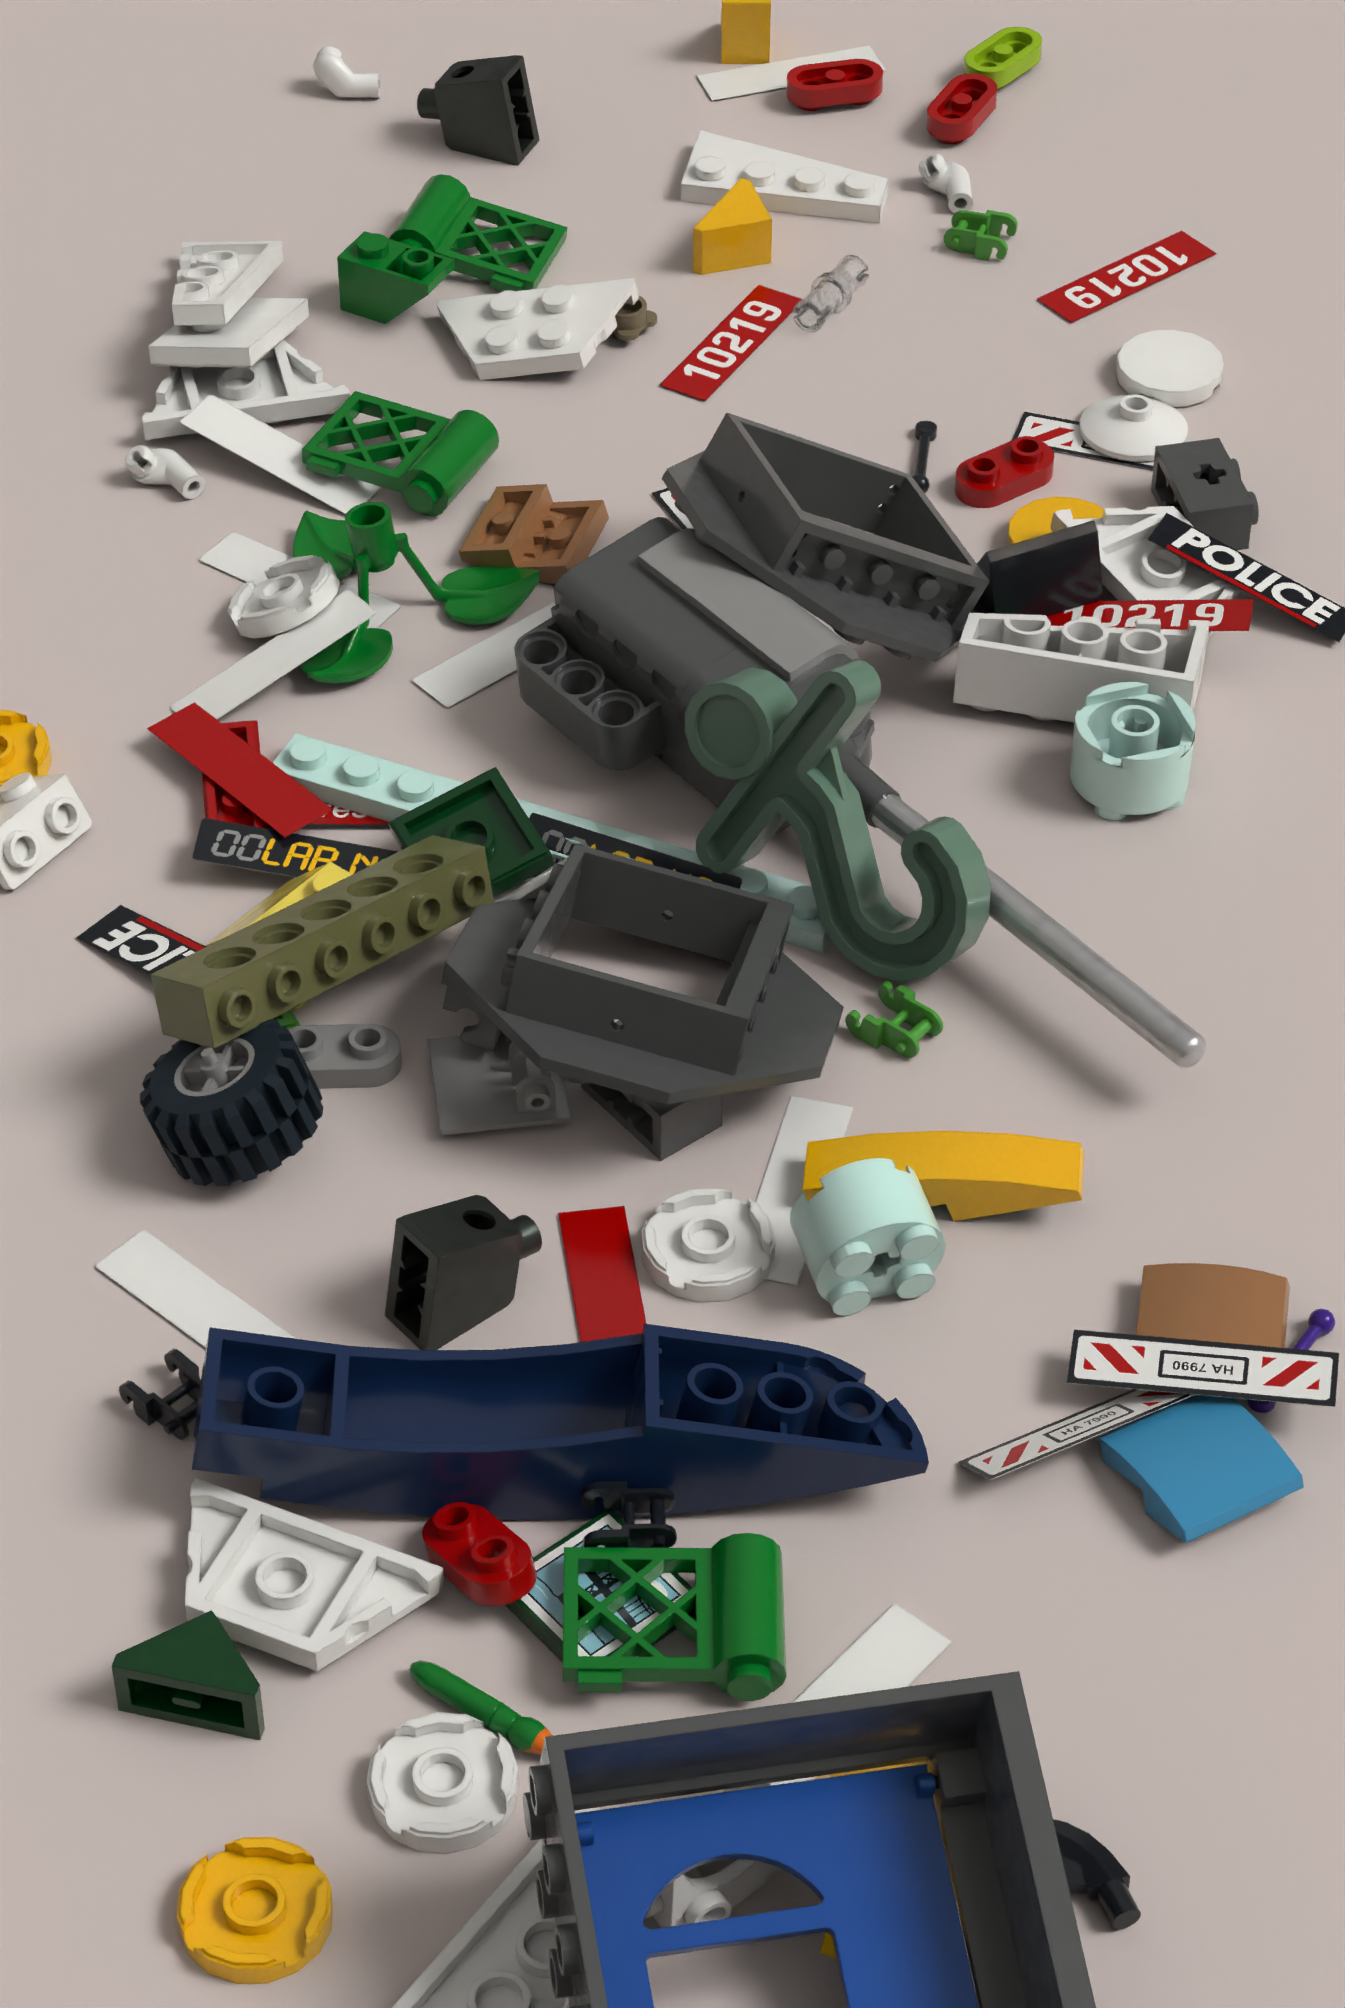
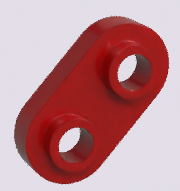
M848 59L797 66L787 74L786 96L790 102L806 111H816L825 106L841 104L864 105L881 95L883 89V69L879 64L866 59Z
M963 74L953 78L927 108L926 128L928 133L945 144H958L964 141V139L971 137L996 108L997 84L991 78L980 74Z
M1022 436L967 459L959 464L956 469L955 495L964 504L976 508H991L1046 485L1052 479L1054 452L1050 446L1038 438Z
M454 1502L440 1508L425 1523L422 1537L429 1562L443 1567L444 1577L473 1602L484 1606L506 1605L521 1599L534 1587L537 1573L530 1547L487 1509L465 1502Z

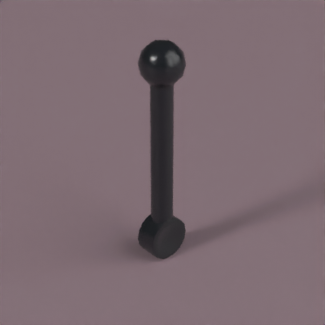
M920 421L915 426V437L919 440L915 474L912 477L922 491L926 493L930 486L929 480L926 477L930 441L935 440L937 437V425L931 421Z

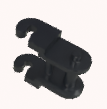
M172 1349L164 1355V1360L171 1372L179 1370L178 1374L182 1383L180 1387L161 1399L154 1392L147 1394L134 1382L128 1380L119 1387V1393L126 1404L133 1401L136 1415L148 1426L157 1421L163 1426L167 1434H173L178 1439L183 1440L189 1436L187 1424L196 1419L201 1380L198 1366L179 1350ZM187 1394L194 1402L177 1413L171 1405Z
M596 1481L587 1484L582 1489L581 1501L584 1507H595L596 1497H603L606 1511H620L624 1517V1524L621 1529L595 1530L588 1533L583 1539V1547L603 1545L605 1547L670 1548L676 1543V1530L666 1524L665 1513L670 1511L675 1505V1497L670 1490L665 1488H627V1481ZM634 1515H650V1524H635Z

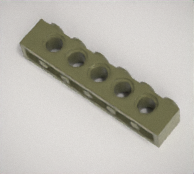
M432 835L150 974L163 1035L215 1049L256 1028L261 1022L271 1020L469 918L477 905L494 903L485 846Z

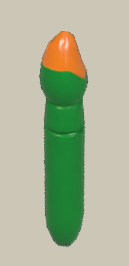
M419 1660L410 1665V1674L419 1687L460 1713L483 1721L485 1728L497 1734L499 1732L503 1737L509 1739L516 1749L541 1755L545 1737L553 1736L538 1720L532 1717H521L520 1714L509 1706L437 1664Z

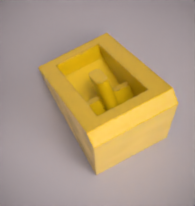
M771 0L721 1V64H765L770 62Z
M740 178L693 228L694 273L704 275L771 263L772 218L750 180Z

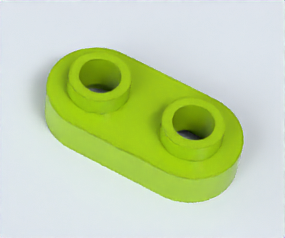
M1007 27L1001 29L966 53L964 58V74L987 76L997 84V90H999L1039 63L1041 60L1042 37L1038 32L1026 27Z

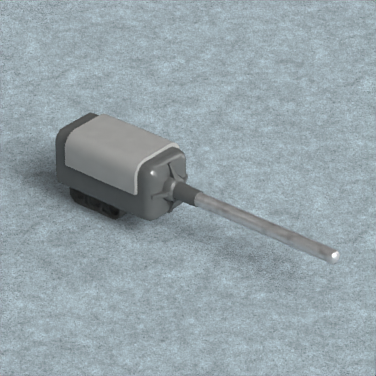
M657 517L588 557L561 576L554 586L555 606L551 608L552 617L525 633L515 644L514 650L520 696L529 707L599 765L611 770H627L655 755L719 807L740 779L730 780L715 776L701 766L691 752L684 729L685 712L692 696L704 686L736 671L754 667L770 671L785 681L796 696L797 702H799L819 675L846 661L859 659L855 648L791 598L785 596L717 549H711L702 544L695 537L694 532L696 530L694 528L682 530L666 517ZM869 711L838 753L843 771L860 794L867 824L873 828H879L901 846L905 836L929 821L901 800L900 794L869 768L872 759L871 736L875 730L874 721L870 719ZM785 820L775 834L782 832L791 824ZM986 866L991 883L989 916L1177 1066L1189 1068L1196 1065L1203 1058L1206 1042L1200 1033Z

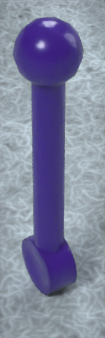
M1316 1309L1313 1311L1308 1319L1309 1328L1292 1349L1309 1350L1320 1335H1327L1333 1331L1335 1326L1333 1314L1327 1309ZM1248 1399L1250 1408L1259 1413L1269 1412L1276 1405V1402Z

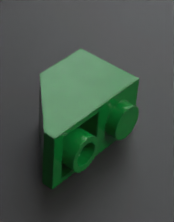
M364 231L337 257L340 308L343 311L386 324L432 292L455 269V259L433 253L426 248H417L389 239L381 234Z

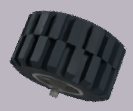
M273 1019L261 1022L256 1028L215 1049L180 1039L171 1046L172 1049L168 1053L161 1055L153 1064L155 1069L146 1074L142 1083L145 1089L140 1093V1103L143 1107V1112L173 1168L176 1169L178 1175L183 1179H192L194 1184L206 1186L213 1182L217 1187L230 1186L238 1180H242L244 1183L257 1178L258 1174L267 1170L271 1172L281 1166L283 1160L289 1156H294L304 1147L302 1144L304 1140L313 1136L318 1128L315 1121L322 1117L324 1108L321 1103L323 1098L292 1034L286 1027H281L279 1022Z

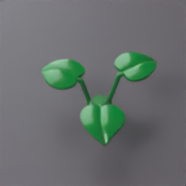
M365 502L354 506L346 513L345 520L325 518L306 510L297 528L293 545L294 557L313 555L322 557L327 564L329 561L339 580L349 575L353 569L358 571V597L368 605L369 572H381L389 569L394 564L398 552H401L434 600L439 602L446 601L444 608L447 617L464 624H489L508 617L525 602L540 581V569L474 566L447 574L443 578V588L435 583L409 546L407 534H395L390 508L380 502ZM368 619L298 667L307 679L312 678L315 681L324 683H347L366 678L381 669L389 660L393 651L391 633L385 629L368 628L370 620Z

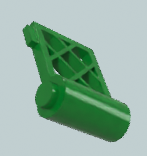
M439 174L432 176L426 181L389 239L417 248H426L433 253L455 259V269L453 271L490 282V287L501 291H522L538 287L564 244L568 227L472 198L466 186L458 179L450 175ZM477 218L496 224L498 227L479 230L474 222ZM534 236L547 240V242L527 245L523 238ZM509 241L513 248L495 252L490 244ZM476 247L480 255L467 256L455 251ZM524 262L530 271L528 274L509 269L506 265Z
M355 391L302 448V462L306 464L307 470L333 478L341 474L400 492L411 509L423 515L436 516L443 513L498 449L499 436L493 423L483 414L473 410L459 411L452 419ZM360 413L381 419L356 425L353 423V420ZM416 429L427 432L425 435L402 439L400 435L401 432ZM389 435L391 442L365 447L362 441ZM352 443L354 447L352 450L338 453L327 450L329 447ZM397 457L401 459L400 464L394 470L373 464V462Z
M741 1533L720 1539L712 1548L564 1547L563 1682H578V1692H622L623 1682H714L720 1690L730 1694L735 1699L756 1701L767 1697L771 1692H774L783 1685L787 1676L783 1566L780 1546L773 1539L761 1534ZM578 1572H609L622 1582L623 1585L600 1603L578 1585ZM663 1573H695V1586L675 1603L652 1586L651 1583ZM636 1595L660 1614L638 1633L614 1615L616 1611ZM578 1607L586 1613L580 1620H578ZM694 1608L696 1613V1621L688 1615V1613ZM599 1625L624 1644L611 1656H578V1643ZM674 1625L696 1643V1657H665L651 1644Z

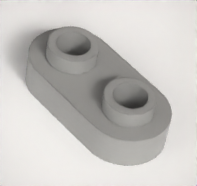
M377 1024L300 1025L288 1029L319 1089L378 1087L392 1081L401 1070L400 1040L395 1032L385 1026Z

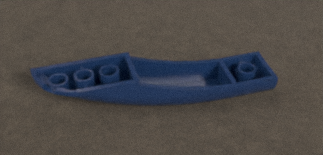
M644 1324L642 1334L562 1345L496 1350H408L347 1346L210 1327L197 1404L192 1470L261 1478V1499L428 1517L433 1516L440 1508L447 1504L465 1502L487 1509L499 1520L593 1519L606 1511L603 1497H596V1506L593 1508H586L582 1504V1489L587 1484L596 1481H627V1488H665L670 1490L674 1494L675 1505L670 1511L665 1513V1515L767 1504L874 1485L926 1473L929 1460L923 1437L915 1421L897 1398L886 1402L873 1389L864 1384L866 1376L864 1371L835 1356L795 1344ZM613 1511L619 1518H624L620 1511ZM634 1515V1517L650 1516V1515Z

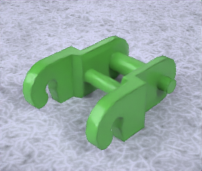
M959 210L952 216L951 224L953 227L945 232L943 239L949 249L974 254V258L988 261L993 251L992 248H996L998 250L996 257L1003 260L1006 257L1008 245L999 237L1003 228L1002 224L1008 226L1007 235L1014 236L1018 228V222L1014 216L1008 213L987 210L985 214Z
M884 981L878 988V996L886 1007L898 1014L891 1021L884 1017L877 1019L868 1014L860 1024V1013L857 1010H852L845 1018L846 1026L852 1035L876 1049L883 1044L904 1057L913 1058L920 1050L918 1041L925 1034L931 1036L940 1034L944 1028L943 1022L934 1010L915 1000L914 991L900 985L892 994L893 985L889 981ZM902 1022H906L913 1026V1028L907 1031L899 1025Z

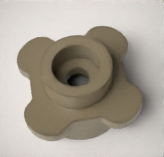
M639 296L634 305L624 303L615 315L617 327L611 335L619 340H635L641 335L643 329L657 324V314L647 310L645 299Z

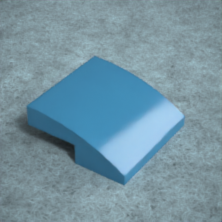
M1194 1395L1099 1438L1103 1462L1139 1487L1143 1492L1146 1514L1185 1543L1304 1488L1302 1475L1289 1456L1261 1423L1234 1398Z

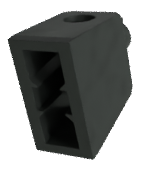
M522 55L458 61L452 64L435 83L434 89L423 88L418 95L417 110L420 117L440 120L445 144L451 150L511 165H519L540 141Z
M473 1195L397 1218L385 1316L420 1350H438L511 1303L515 1295L519 1261L541 1249L542 1238L539 1228L527 1215H520L510 1220L491 1201L480 1195Z

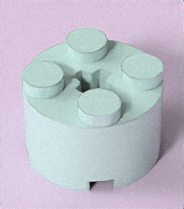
M1118 682L1093 690L1086 697L1085 706L1080 711L1077 709L1074 721L1070 778L1076 791L1085 800L1094 805V811L1099 817L1106 820L1119 821L1128 815H1144L1164 809H1175L1184 803L1190 781L1196 718L1191 707L1180 696L1167 690V697L1164 698L1148 693L1149 684Z
M871 1158L852 1162L836 1168L821 1177L819 1180L823 1190L818 1192L809 1201H807L804 1192L795 1201L790 1212L792 1230L818 1293L823 1299L830 1302L833 1312L837 1315L847 1316L858 1313L868 1306L871 1299L897 1293L899 1297L904 1299L916 1298L934 1286L935 1277L933 1271L943 1258L945 1239L918 1177L909 1166L906 1167V1172L897 1170L893 1160L885 1158Z

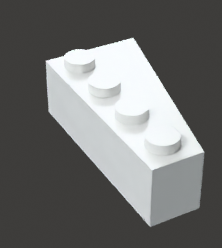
M969 613L958 646L953 703L971 705L973 708L981 711L1001 710L1025 714L1040 721L1061 720L1074 723L1077 709L1080 711L1085 706V699L1093 690L1112 683L1140 682L1149 684L1148 693L1166 698L1168 690L1180 696L1194 711L1202 680L1210 621L1189 620L1188 630L1161 629L1160 619L1136 618L1135 628L1105 627L1101 623V617L1078 616L1076 620H1071L1063 626L1051 625L1046 615Z

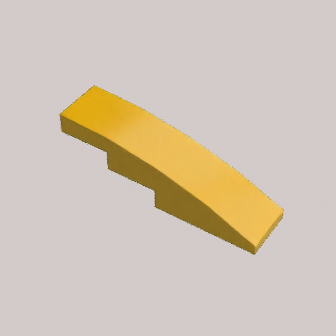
M964 1131L873 1133L807 1142L802 1188L807 1201L823 1190L819 1180L821 1177L846 1164L871 1158L891 1159L897 1170L905 1172L907 1166L912 1168L918 1177L930 1207L946 1204L953 1222L1082 1200L1084 1150L1079 1142L1009 1133Z

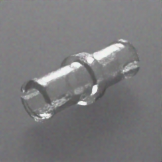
M846 255L831 272L818 276L811 285L810 293L793 308V313L798 314L793 317L797 326L807 332H816L832 314H839L844 311L852 300V294L865 284L869 278V274L864 273L868 270L866 263L858 256Z

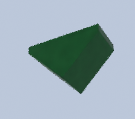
M212 1610L116 1654L112 1663V1673L118 1711L261 1740L265 1725L260 1684Z

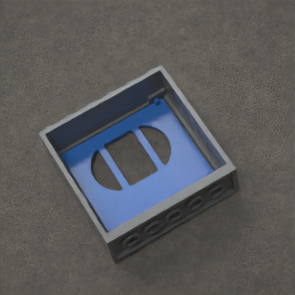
M1019 1671L547 1736L544 1740L539 1765L529 1767L530 1792L523 1794L525 1825L530 1841L542 1839L543 1869L536 1870L538 1904L542 1919L555 1918L556 1948L549 1949L551 1983L556 1999L568 1997L569 2008H654L646 1961L650 1958L823 1932L829 1933L833 1938L846 2008H1096ZM921 1761L927 1762V1764L575 1813V1810L590 1809ZM746 1859L776 1866L802 1881L821 1900L819 1905L658 1929H648L643 1924L650 1907L669 1884L698 1866L719 1860Z

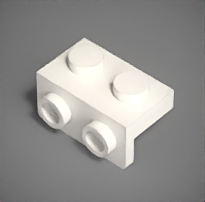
M22 773L0 786V884L2 888L11 890L19 887L91 828L92 820L66 774L32 777L30 773Z

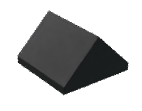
M1094 520L988 551L977 563L990 581L977 602L983 613L1049 616L1103 599L1099 538Z

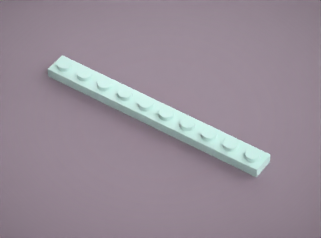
M298 733L294 734L273 762L324 803L388 822L463 784L460 781ZM517 799L528 818L532 813H537L703 866L698 859L696 851ZM565 838L571 844L581 843L575 840ZM549 850L553 858L564 860L569 857L568 855ZM744 865L726 872L742 879L740 888L742 890L793 903L794 908L785 942L817 952H824L831 938L822 927L811 885Z

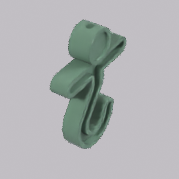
M853 659L823 672L814 680L799 702H797L796 696L785 681L770 671L754 667L736 671L704 686L692 696L685 712L684 731L689 748L701 766L715 776L730 780H740L700 831L696 839V852L703 866L709 867L715 873L721 874L748 862L762 851L782 823L787 820L799 836L823 929L840 953L868 974L898 982L928 977L954 961L976 944L989 918L991 883L982 852L963 825L954 818L946 816L935 818L905 836L901 844L903 864L918 883L922 896V909L919 918L916 919L903 915L893 908L885 897L860 794L843 771L838 753L880 696V678L872 665L864 660Z

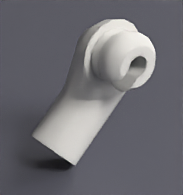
M327 46L318 51L317 58L313 64L315 74L334 96L338 98H380V73H353L343 62L341 51L335 47Z
M930 153L926 155L919 163V172L923 176L924 184L929 189L947 196L948 207L953 213L959 210L970 211L973 206L970 177L966 169L957 163L945 161L941 154Z
M138 445L129 450L126 455V468L130 471L132 478L142 484L172 485L186 499H195L204 491L205 479L174 450L166 448L149 449L144 445Z

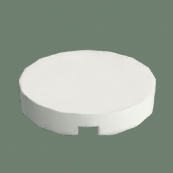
M1152 330L1138 334L1125 342L1117 355L1116 373L1118 383L1129 395L1143 394L1172 407H1187L1206 401L1213 395L1214 388L1218 385L1220 387L1223 380L1224 362L1221 352L1210 341L1193 333L1179 330Z
M313 555L294 557L269 567V570L265 571L268 579L255 586L252 580L244 583L232 597L228 613L241 636L253 639L271 637L303 624L325 609L338 594L340 581L329 561L328 564L327 562L325 563L322 557Z
M720 1188L688 1189L667 1197L655 1207V1215L649 1219L648 1223L646 1219L641 1231L643 1265L655 1284L676 1297L701 1303L728 1301L751 1292L768 1276L775 1258L773 1223L762 1207L747 1198V1204L741 1200L733 1199L732 1191Z
M436 1712L409 1719L395 1728L394 1737L386 1741L382 1749L380 1743L370 1758L367 1792L375 1821L393 1840L419 1852L450 1854L477 1847L499 1832L516 1808L519 1773L511 1745L499 1732L497 1737L493 1732L484 1729L483 1721L467 1714Z

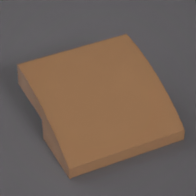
M547 484L498 486L458 552L461 560L472 566L540 569L539 583L556 584L564 573L587 559L609 520V516L603 500L553 502Z
M1168 1263L1144 1265L1136 1335L1285 1348L1290 1292L1288 1280L1286 1277L1264 1271L1219 1264Z

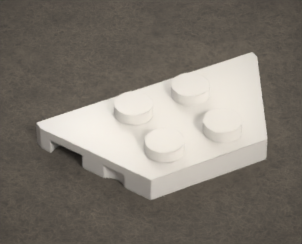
M635 278L575 285H554L548 288L522 291L508 290L496 294L444 299L437 301V307L444 326H448L452 331L457 346L462 354L468 357L471 368L479 380L584 369L597 353V346L604 340H607L617 327L615 318L617 312L624 303L634 305L639 299V291Z
M282 340L250 368L169 366V376L161 381L155 392L157 403L152 413L145 412L142 417L143 433L145 440L197 433L182 425L180 421L208 395H214L257 420L272 425L281 423L284 420L333 414L350 397V391L343 384L333 388L324 381L323 369L310 359L299 356L297 349L285 340Z
M1174 506L1146 507L1142 510H1132L1126 507L1104 508L1102 518L1073 519L1071 509H1061L1053 513L1050 526L1053 532L1092 520L1095 521L1099 538L1102 584L1118 601L1236 599L1240 593L1239 588L1147 540L1166 513L1193 526ZM1214 631L1208 632L1207 641Z
M195 1478L191 1484L192 1512L191 1531H188L187 1555L189 1572L186 1576L185 1590L186 1618L189 1621L212 1610L230 1639L318 1672L440 1594L444 1587L443 1567Z

